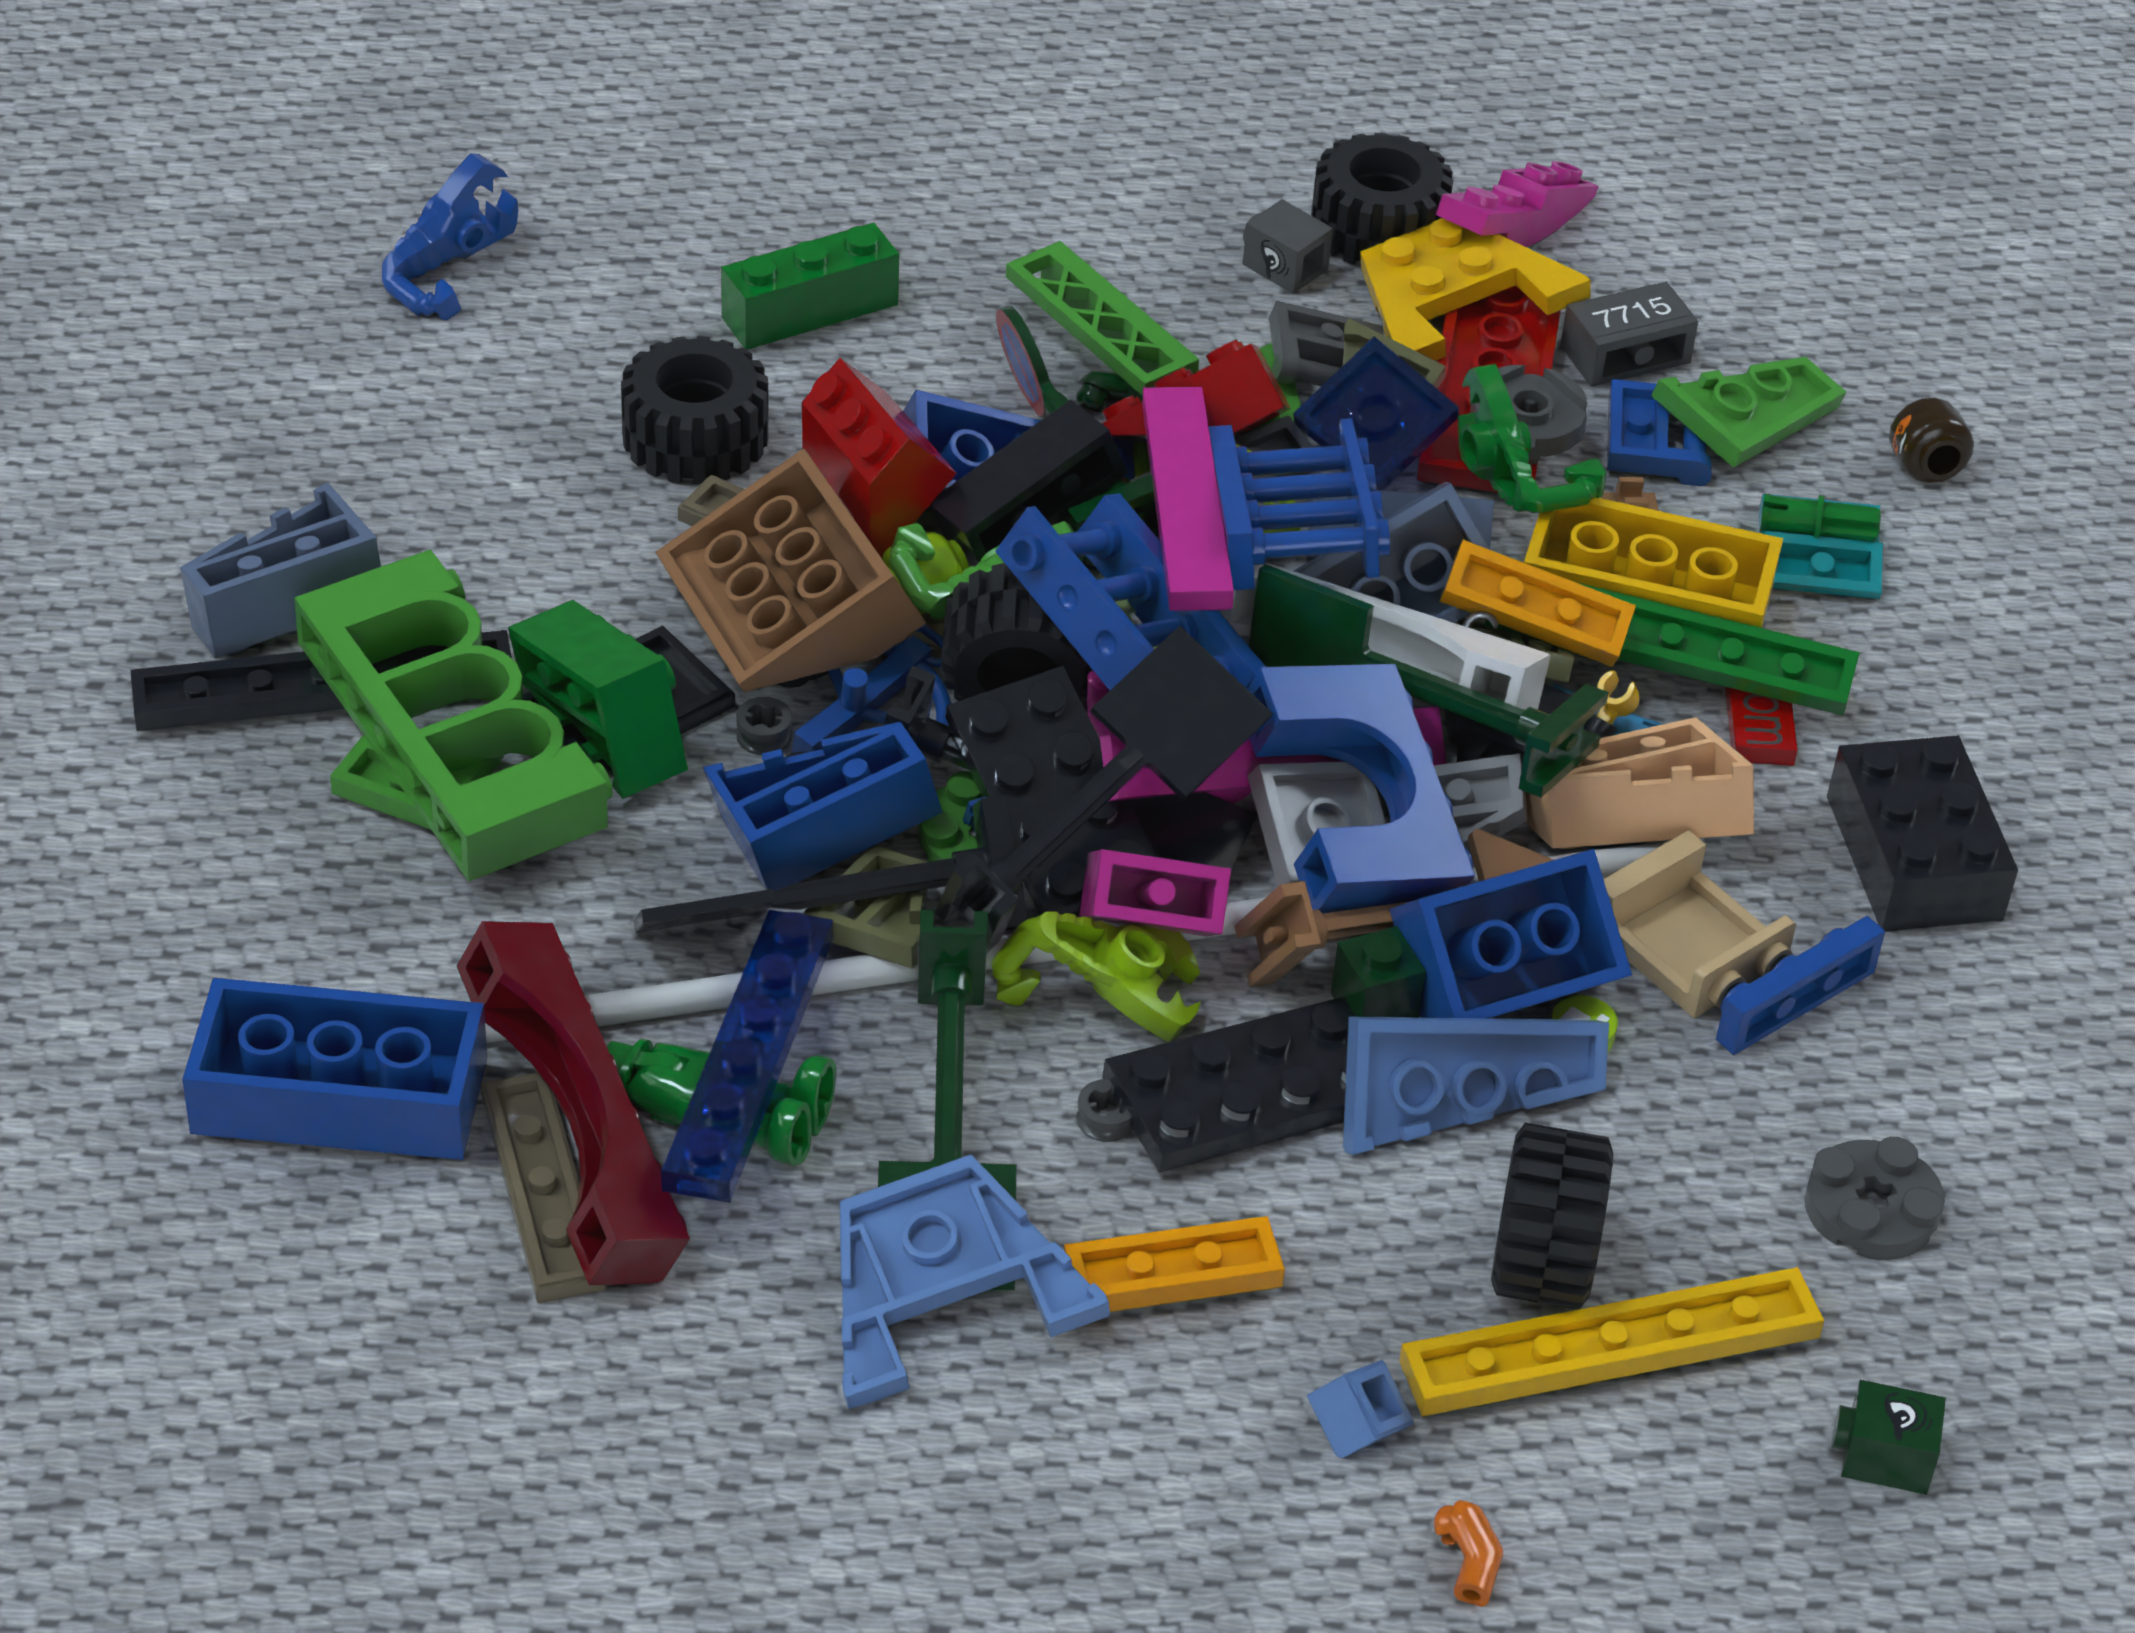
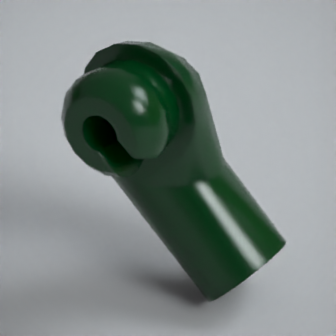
M1092 371L1083 376L1079 381L1082 387L1076 394V400L1080 406L1095 412L1105 409L1108 398L1119 402L1133 395L1134 398L1139 397L1142 402L1143 397L1117 373Z

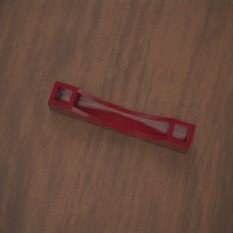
M482 921L456 967L470 1001L484 1003L485 1023L505 1037L534 1066L553 1091L569 1121L578 1149L581 1181L576 1209L566 1228V1232L588 1285L647 1284L664 1280L690 1240L686 1222L674 1203L664 1180L662 1167L654 1157L641 1127L639 1114L631 1104L617 1072L616 1061L607 1049L595 1021L593 1008L584 996L572 968L571 958L564 950L554 924Z

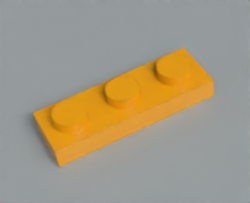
M1462 540L1457 550L1440 598V602L1469 613L1478 611L1488 612L1497 619L1500 625L1611 667L1614 666L1619 658L1636 607L1634 604L1466 540Z
M1268 1216L1064 1244V1251L1072 1259V1266L1090 1285L1095 1283L1105 1293L1109 1302L1110 1312L1283 1287L1285 1268Z

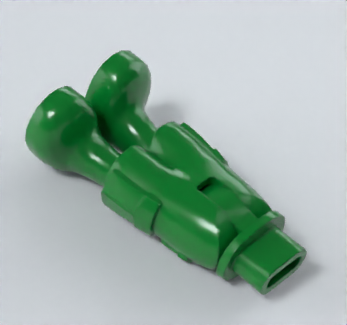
M644 1038L639 1039L634 1046L616 1041H611L607 1045L609 1053L612 1054L616 1061L617 1072L631 1104L651 1114V1118L679 1125L690 1132L701 1134L724 1144L726 1141L734 1142L740 1137L767 1150L773 1160L791 1166H797L806 1159L810 1151L811 1136L818 1137L827 1120L834 1097L837 1067L832 1058L815 1055L807 1058L798 1068L793 1081L780 1083L763 1080V1070L759 1060L748 1056L729 1054L717 1050L706 1052L666 1043H656L653 1047L652 1042Z

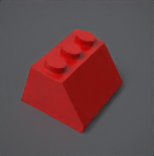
M839 358L828 372L822 374L815 381L811 392L801 402L802 449L804 448L879 556L883 558L885 550L893 544L898 527L914 524L957 473L885 390L842 358Z

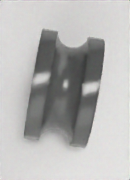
M756 697L740 705L736 712V721L738 727L737 741L741 748L749 753L762 755V753L779 749L783 751L789 746L792 740V711L787 704L772 697Z
M1099 1079L1087 1084L1081 1090L1077 1103L1078 1112L1076 1119L1078 1127L1091 1139L1102 1142L1121 1140L1133 1131L1130 1125L1132 1116L1127 1109L1122 1112V1100L1120 1098L1118 1105L1113 1097L1114 1086L1109 1079ZM1109 1104L1119 1108L1118 1112L1110 1111L1106 1116L1096 1113V1109L1104 1110Z

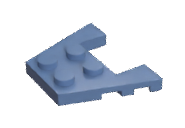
M972 1155L840 1201L843 1299L842 1344L844 1363L842 1379L843 1393L848 1409L872 1403L910 1389L907 1373L887 1326L1017 1279H1025L1050 1338L1110 1316L1109 1302L1105 1293L1095 1283L1090 1285L1072 1266V1259L1056 1242L1050 1243L1028 1220L1027 1212Z

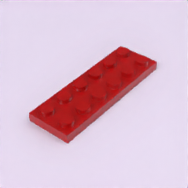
M1513 286L1446 313L1442 333L1446 342V357L1437 360V362L1446 366V377L1430 400L1416 480L1438 484L1449 482L1453 486L1498 492L1493 489L1489 480H1482L1477 477L1461 460L1458 440V415L1468 414L1471 409L1470 387L1462 388L1464 378L1469 369L1496 364L1497 368L1509 365H1525L1524 374L1543 376L1544 368L1552 369L1561 310L1547 315L1517 286ZM1538 462L1536 464L1531 465V477H1533L1534 479L1536 477Z

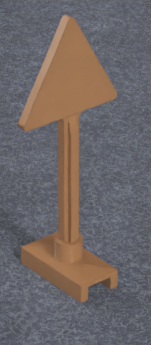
M1475 829L1467 837L1479 882L1554 860L1480 829ZM1305 881L1280 884L1234 926L1237 938L1256 937L1262 962L1247 974L1249 986L1255 987L1277 982L1312 951L1324 948L1326 942L1351 939L1394 927L1389 909L1408 902L1322 914L1318 909L1312 910Z

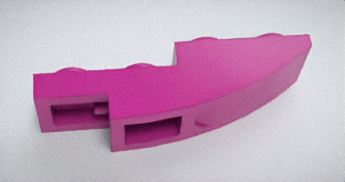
M1552 161L1551 166L1546 167L1528 162L1525 168L1503 169L1498 185H1493L1491 191L1477 187H1467L1463 193L1443 194L1436 215L1479 235L1499 234L1520 245L1529 247L1557 231L1578 214L1596 196L1599 186L1582 179L1583 171L1571 164Z

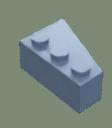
M328 482L313 490L315 501L291 514V510L285 507L271 514V526L247 540L244 534L239 533L180 567L192 629L215 658L226 654L241 653L254 644L283 634L297 633L294 597L381 567L376 536Z

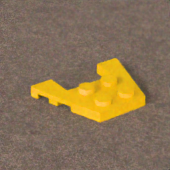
M1444 218L1416 229V231L1390 238L1381 244L1360 251L1361 270L1376 312H1380L1385 336L1435 361L1446 357L1445 338L1428 320L1513 286H1517L1547 315L1566 308L1567 304L1591 298V280L1586 275L1499 234L1479 235Z

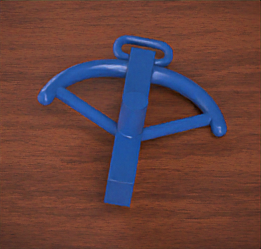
M924 624L916 630L923 633L940 647L943 646V637ZM913 635L910 639L907 637L901 644L894 645L884 652L883 655L887 656V658L868 675L860 668H850L845 671L844 675H842L840 668L828 671L839 699L794 732L792 753L823 749L822 739L851 733L864 720L885 724L887 712L877 709L906 685L907 674L912 665L936 675L932 697L936 709V721L948 725L945 714L947 705L951 704L950 696L942 679L932 668L941 667L942 658L932 657V648L928 646L929 644L923 643Z

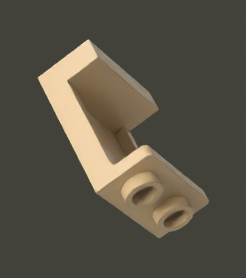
M1688 830L1604 878V883L1628 962L1695 1019L1715 1006L1720 1009L1725 996L1738 984L1743 982L1749 984L1772 971L1783 958L1792 955L1790 949L1796 923L1785 915L1765 926L1701 872L1706 844Z

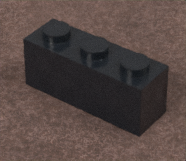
M1070 399L942 491L929 506L947 541H956L965 553L967 561L975 567L988 551L1002 543L1027 507L1036 506L1051 526L1055 525L1069 515V508L1092 499L1128 472L1110 430Z

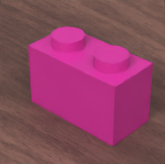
M1104 849L1088 853L1079 918L1085 916L1097 921L1101 920L1124 925L1134 924L1206 937L1223 934L1231 868Z

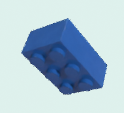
M1594 849L1434 894L1389 909L1394 926H1398L1426 971L1420 1006L1421 1018L1488 1019L1632 976Z

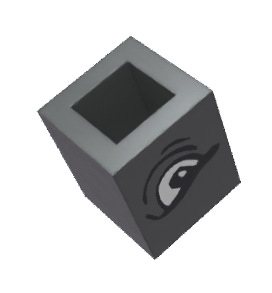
M1281 199L1262 213L1254 215L1246 223L1243 232L1245 243L1242 265L1294 294L1329 269L1333 228Z

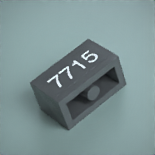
M1666 281L1567 304L1560 347L1588 384L1593 387L1610 383L1612 379L1622 380L1691 363L1698 320Z

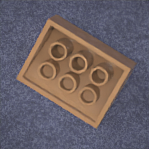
M804 448L655 552L744 692L876 659L926 624L924 618Z

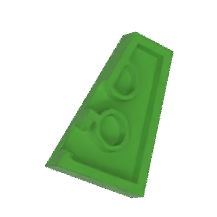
M1805 356L1750 365L1746 373L1724 377L1719 370L1702 372L1698 381L1680 383L1676 377L1659 379L1651 396L1711 447L1718 456L1735 468L1839 408L1847 391Z

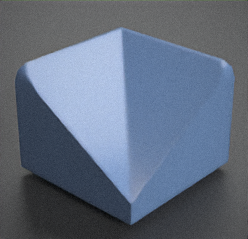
M1383 1359L1344 1374L1306 1395L1334 1453L1339 1458L1351 1455L1414 1425L1413 1418Z

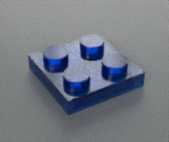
M1374 336L1293 413L1294 423L1321 447L1340 446V419L1352 418L1357 438H1367L1369 464L1374 465L1376 490L1383 491L1458 419L1459 407Z

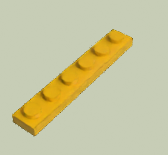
M1795 1267L1402 1343L1399 1362L1420 1414L1423 1417L1818 1339L1822 1332L1824 1319L1799 1268Z

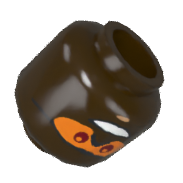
M1935 397L1916 400L1905 406L1896 415L1890 426L1889 441L1893 452L1905 471L1915 480L1925 483L1946 481L1962 471L1973 455L1974 440L1970 428L1958 410L1946 400Z

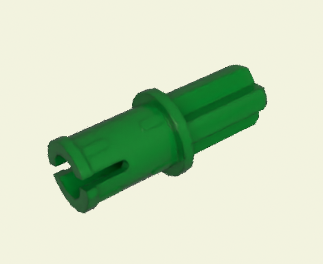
M1765 493L1760 531L1813 535L1814 538L1822 536L1873 542L1877 540L1879 535L1881 512L1877 507L1824 502L1825 495H1819L1818 500L1773 496Z

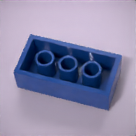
M213 977L182 1078L190 1134L463 1160L488 1058L484 1003Z

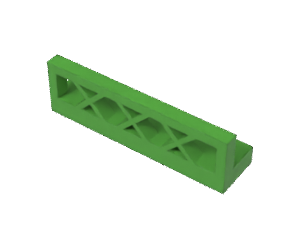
M1058 241L1006 263V278L1142 396L1143 388H1155V382L1181 368L1190 369L1192 374L1199 371L1200 359L1063 242ZM1041 271V278H1036L1032 275Z

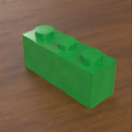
M873 222L721 266L722 319L742 346L748 350L898 305L900 254Z

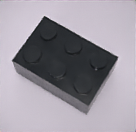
M1960 736L1840 745L1830 780L1827 799L1878 925L1885 931L2003 921L2018 868Z

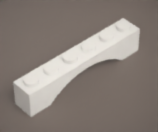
M1265 562L1269 566L1374 605L1368 642L1370 650L1526 710L1528 707L1538 709L1551 654ZM1254 565L1255 589L1234 590L1233 609L1219 610L1240 636L1250 637L1259 568L1263 565Z

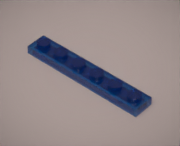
M768 911L662 1167L661 1180L663 1192L731 1202L832 944V919L807 916L798 912Z

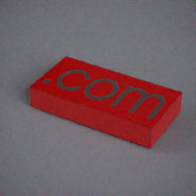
M1725 687L1731 747L1750 763L1794 766L1798 749L1792 703Z

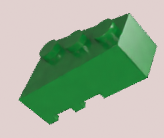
M574 600L565 602L508 627L515 660L522 674L523 685L540 705L549 709L559 718L562 727L571 723L587 740V742L581 744V748L592 763L603 758L610 766L614 775L612 787L622 799L688 770L671 690L675 689L676 680L673 670L665 657L649 650L637 642L630 634L626 635L608 623L601 615L594 614Z

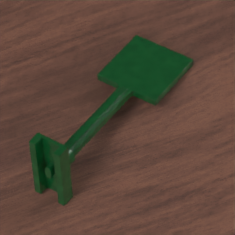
M1267 564L1259 568L1249 647L1266 667L1396 664L1404 688L1412 697L1515 736L1516 743L1526 746L1518 789L1540 798L1599 747L1601 736L1584 730V725L1591 716L1607 703L1609 692L1585 684L1551 714L1532 707H1528L1526 710L1370 650L1368 642L1374 605Z
M920 910L918 1003L935 1004L938 1006L934 1158L930 1162L879 1161L878 1187L962 1158L965 1006L984 1005L988 911H974V928L933 927L934 910ZM980 1163L1016 1200L1017 1164ZM1015 1281L990 1290H1015Z

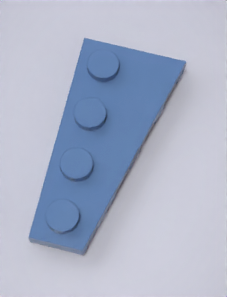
M1349 1017L1343 1135L1345 1153L1355 1155L1374 1150V1146L1397 1140L1409 1141L1432 1135V1131L1463 1123L1470 1125L1494 1119L1493 1116L1521 1108L1528 1110L1605 1090L1609 1023L1600 1020Z

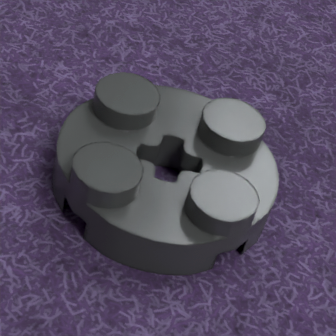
M1509 365L1498 368L1518 421H1524L1530 431L1531 452L1528 455V464H1536L1541 457L1565 452L1583 440L1587 422V399L1582 388L1574 380L1563 373L1544 368L1543 376L1524 374L1525 365ZM1480 403L1471 404L1470 413L1478 412Z
M1894 1136L1884 1138L1881 1141L1853 1140L1821 1149L1816 1154L1804 1201L1810 1221L1824 1238L1835 1245L1837 1239H1839L1848 1246L1858 1248L1857 1255L1863 1257L1891 1260L1912 1255L1920 1251L1929 1242L1930 1236L1938 1228L1945 1196L1939 1178L1926 1162L1918 1158V1150L1914 1144L1904 1138ZM1864 1191H1875L1886 1196L1887 1201L1885 1207H1877L1872 1199H1860L1859 1197L1863 1196Z

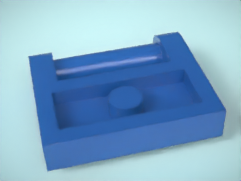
M1612 379L1608 401L1607 470L1677 477L1683 485L1705 486L1710 482L1712 477V460L1706 454V443L1683 424V449L1668 447V414L1671 413L1651 396L1656 383Z

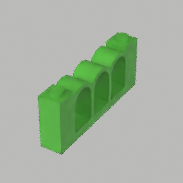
M431 549L294 597L298 644L397 780L403 791L413 802L420 815L468 882L608 828L607 800L612 798L613 789L605 768L599 762L592 763L577 742L564 746V730L559 718L549 709L531 701L523 700L522 674L517 663L505 652L489 646H482V624L477 610L465 600V591L458 574L453 569L446 570ZM428 645L449 647L443 651L380 674L372 665L419 647ZM483 699L490 701L488 704L418 729L411 719L461 700ZM510 753L526 754L534 757L462 786L458 784L451 774L454 771L465 769L467 766L485 759L489 760Z

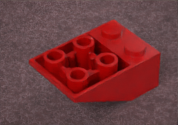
M1237 339L1207 354L1206 358L1210 365L1192 374L1190 369L1186 370L1184 367L1154 383L1155 388L1202 387L1208 426L1232 425L1234 436L1249 432L1291 409L1260 348L1252 343L1243 346L1242 342H1238ZM1131 395L1102 411L1106 419L1102 424L1110 430L1112 437H1146L1143 407L1139 397L1134 398Z

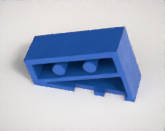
M901 722L822 739L823 749L786 758L782 749L762 753L763 763L725 771L723 763L703 767L721 818L765 890L774 889L776 891L790 884L798 883L943 813L926 758Z

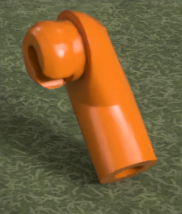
M1458 1500L1454 1506L1445 1505L1437 1511L1434 1517L1435 1534L1442 1535L1441 1542L1448 1546L1458 1544L1464 1555L1454 1587L1455 1597L1459 1601L1483 1607L1489 1603L1502 1562L1503 1547L1482 1508L1472 1502Z

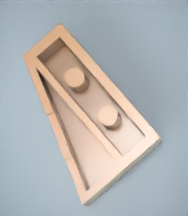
M1697 717L1600 738L1599 747L1542 798L1526 792L1528 818L1526 824L1552 849H1575L1582 846L1672 840L1688 830L1698 838L1754 834L1753 764Z

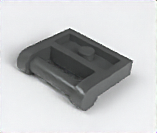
M1276 301L1269 316L1274 354L1272 373L1276 381L1291 385L1295 380L1341 391L1344 327L1349 318ZM1350 318L1384 335L1382 325Z

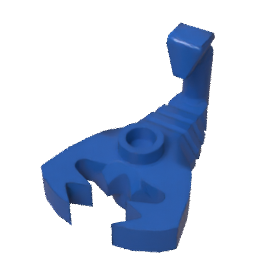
M470 153L453 171L439 192L428 200L421 216L418 218V222L409 227L406 235L398 240L395 244V249L390 251L383 261L382 282L386 292L417 316L421 314L430 316L436 312L439 314L440 319L449 320L462 309L453 287L445 280L441 279L436 283L434 295L432 292L425 294L410 282L412 278H418L424 275L427 270H434L441 263L448 262L452 258H468L483 248L514 233L517 226L518 200L505 189L502 190L496 206L486 201L485 216L479 210V201L474 197L475 189L483 186L493 193V180L495 177L509 178L504 170L480 154Z

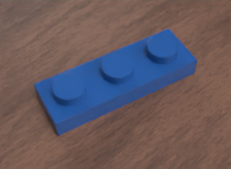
M1865 916L1844 929H1833L1823 937L1819 944L1800 955H1789L1783 958L1772 971L1749 984L1747 982L1738 984L1729 991L1721 1003V1017L1716 1040L1734 1056L1875 973L1885 930L1869 916Z

